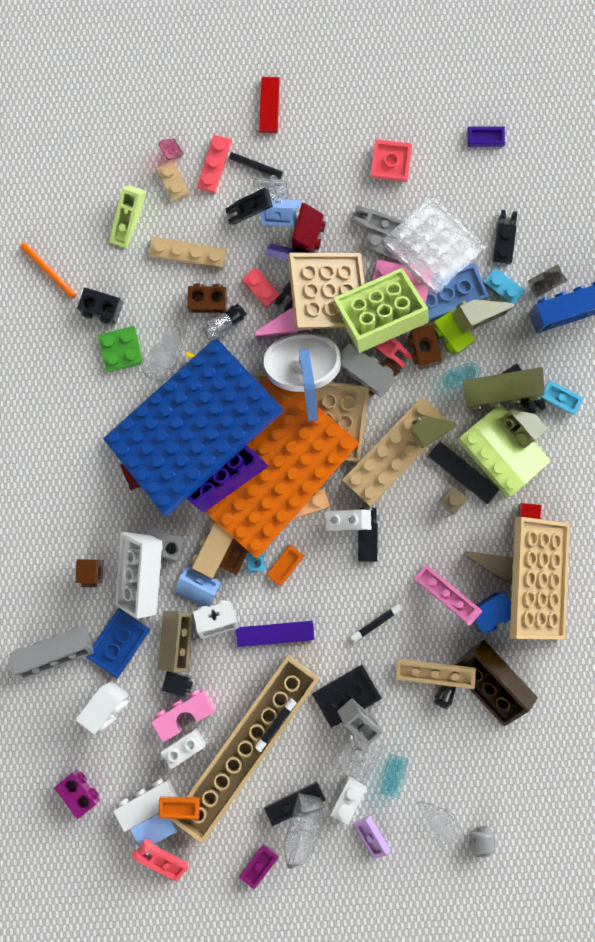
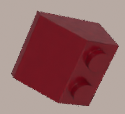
M301 203L292 236V249L306 253H315V250L319 251L322 239H319L320 232L324 233L326 222L324 221V214L306 203Z

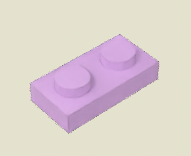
M371 816L359 819L353 824L373 859L386 856L391 851Z

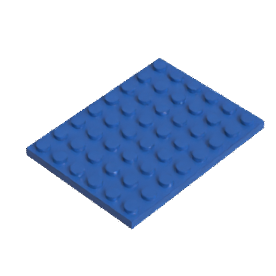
M214 338L103 439L160 512L167 517L238 454L243 447L248 445L284 412V409L217 338Z

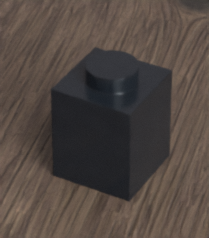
M167 671L161 691L185 697L192 690L193 682L190 681L192 676Z

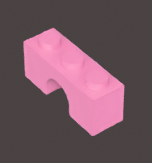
M197 689L188 695L189 699L183 702L180 699L171 705L172 709L166 712L163 709L154 715L155 719L152 721V724L162 742L167 741L182 731L178 722V717L181 713H191L198 722L215 712L216 709L205 690L199 692Z

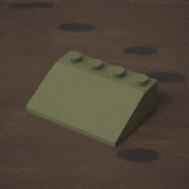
M543 367L462 380L466 406L471 408V411L483 409V405L489 404L491 408L502 406V402L508 401L510 404L521 403V399L529 398V401L540 400V396L545 394Z

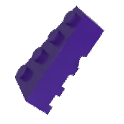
M246 445L187 499L204 513L269 466Z

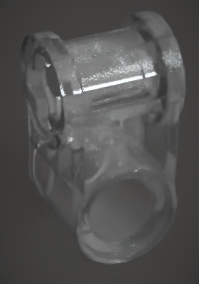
M221 313L208 319L199 330L205 334L209 344L216 339L221 341L231 328L232 322L228 314Z

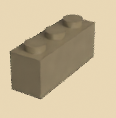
M163 611L158 670L188 672L193 613Z

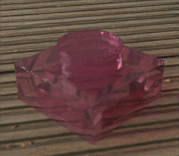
M175 138L163 139L158 143L167 160L181 158L184 154Z

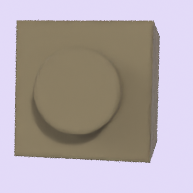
M453 486L438 503L454 515L468 498Z

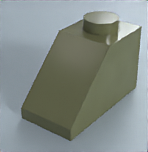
M427 416L424 419L419 417L411 422L413 426L409 430L423 449L454 429L457 424L452 421Z

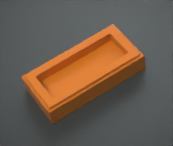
M289 544L266 575L282 586L304 558V555Z
M159 797L158 818L199 819L200 797Z

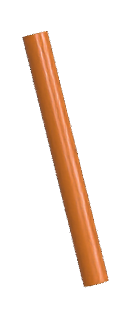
M25 242L21 244L20 248L71 299H74L77 294Z

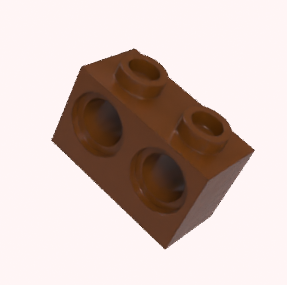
M195 283L193 286H188L187 309L189 313L225 314L227 312V288L223 287L222 284L204 286V284ZM197 294L203 295L201 301H194L193 299ZM215 295L222 296V299L219 302H214L212 300V298Z

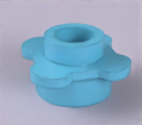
M263 553L258 559L252 554L246 556L248 572L253 573L256 570L264 571L266 569Z

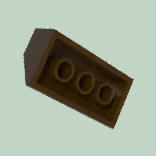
M484 639L472 647L454 664L476 668L475 689L470 690L504 727L528 713L538 699L534 692Z

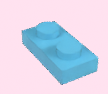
M496 268L483 282L488 289L508 303L515 304L525 292L523 288Z
M551 380L547 382L544 388V396H540L544 401L573 416L584 399Z

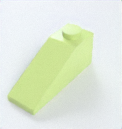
M130 185L122 188L109 240L110 243L128 248L141 214L147 191Z

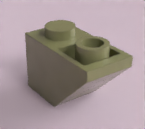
M511 409L500 418L524 448L548 430L536 414Z

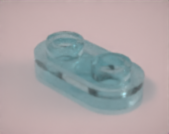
M469 362L452 368L444 374L443 383L450 389L463 386L462 380L479 378L481 374L480 367L476 363ZM467 371H473V376H469ZM449 377H454L456 381L454 383L450 382Z

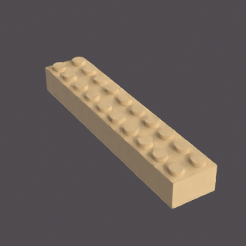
M288 654L186 796L200 797L199 819L170 820L203 844L320 677ZM290 698H292L297 704L261 752L255 748L256 744Z

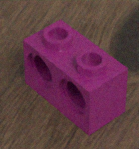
M77 769L54 787L77 820L100 801L98 792L93 787L90 788L87 784L86 776L82 772H78ZM69 781L76 783L77 788L75 790L69 787ZM82 796L89 800L88 805L81 803L80 798Z

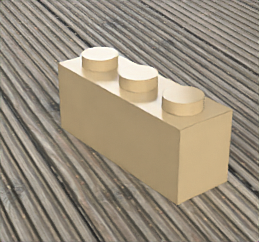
M212 520L208 528L211 531L208 537H203L200 543L202 549L199 554L196 553L191 563L194 564L192 569L214 579L233 537Z

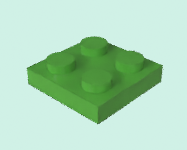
M135 326L98 335L107 372L144 363Z

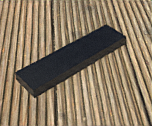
M441 441L427 456L486 504H489L500 490Z

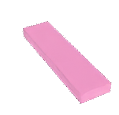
M427 564L413 578L468 626L483 612Z

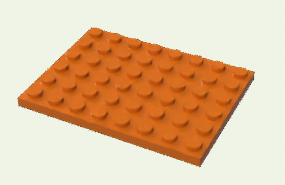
M267 376L260 382V385L284 409V412L247 446L269 467L205 512L257 559L360 444L318 406V421L308 422L305 395L302 392L282 389L274 385Z

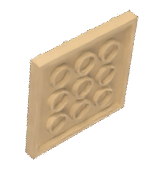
M289 253L287 256L295 329H347L333 298L365 284L361 253Z

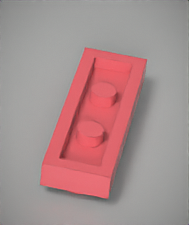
M213 135L197 185L198 189L216 194L232 144L231 139Z

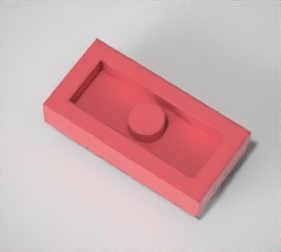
M256 267L241 279L266 308L280 296V293Z

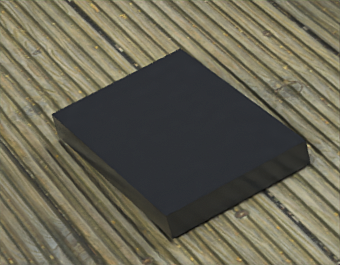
M362 664L312 693L331 728L342 722L337 711L350 699L355 700L363 709L382 699Z

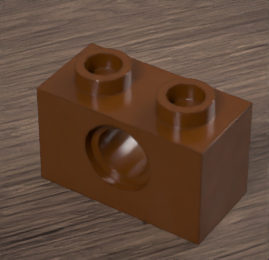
M426 325L410 330L407 340L409 346H412L414 354H412L414 365H417L418 369L441 364L443 360L434 325ZM422 343L427 344L429 350L422 351L419 345Z
M76 559L75 583H81V587H97V583H103L104 560Z

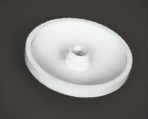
M310 332L293 333L278 339L267 349L264 356L265 373L274 385L282 389L305 392L299 350L309 348L315 389H318L331 382L338 374L341 367L340 351L332 340L323 335Z

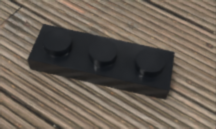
M318 781L264 806V810L271 825L275 826L326 801V798Z

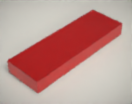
M261 77L259 133H278L280 77Z

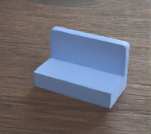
M271 199L273 207L260 213L262 225L294 227L297 221L296 209L301 206L302 200Z
M186 566L179 577L174 593L200 606L210 607L221 582Z
M159 814L132 827L131 832L139 847H141V843L145 839H149L154 844L176 833L178 825L170 819L158 818Z

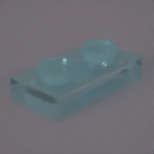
M389 753L379 790L380 794L399 799L409 762L408 758Z

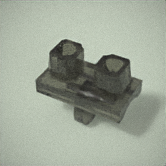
M558 264L528 280V284L537 298L567 282V278L563 275Z

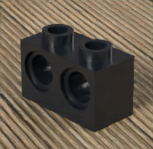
M84 287L77 309L82 313L83 317L89 319L96 317L102 323L110 324L112 322L116 324L123 302L118 297ZM90 301H95V305L92 308H87V304ZM109 306L113 307V310H112L111 313H109V314H105V313H104V311H105V309H106L107 307H109Z

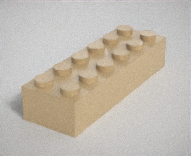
M423 397L411 407L342 479V483L369 508L429 446L427 445L423 449L420 447L409 430L413 426L411 422L419 417L424 419L427 416L447 420Z

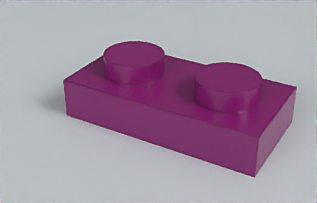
M263 843L240 873L239 878L255 890L277 861L279 855Z

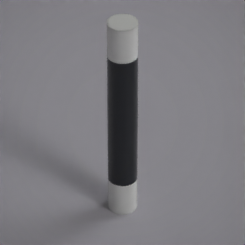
M396 604L351 636L353 641L357 642L402 610L401 606Z
M290 698L256 744L255 748L261 752L297 704L292 698Z

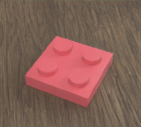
M375 139L370 178L407 182L412 144Z

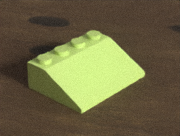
M403 268L333 298L359 353L429 323L428 308Z
M503 406L495 407L457 441L500 489L504 496L509 498L542 470L550 460L534 442L526 448L518 442L500 420L508 412Z

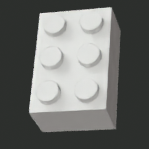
M111 681L98 689L76 721L94 735L98 732L103 733L104 730H107L115 722L117 713L119 714L129 703L127 699L130 695Z

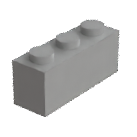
M349 343L340 353V369L382 398L396 381L393 376L394 372L385 365L383 367L378 364L379 361L374 356L370 355L368 357L364 354L365 351L359 353L356 346L354 347Z

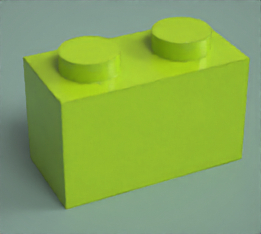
M452 309L436 320L433 325L436 336L442 338L447 352L456 356L472 345L476 339L470 331L462 333L452 316L455 312Z

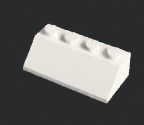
M120 532L115 606L136 619L156 615L158 588L160 585L161 552L163 549L162 541L152 535Z

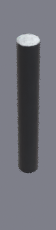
M230 153V160L280 179L283 176V171L236 153Z

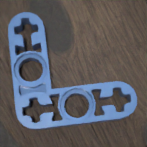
M309 348L300 349L299 357L304 383L308 422L318 421L315 384Z

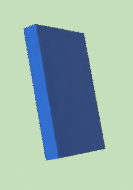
M118 608L93 645L94 653L86 657L118 679L151 629Z

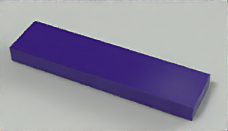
M313 620L239 627L236 629L237 647L315 640Z

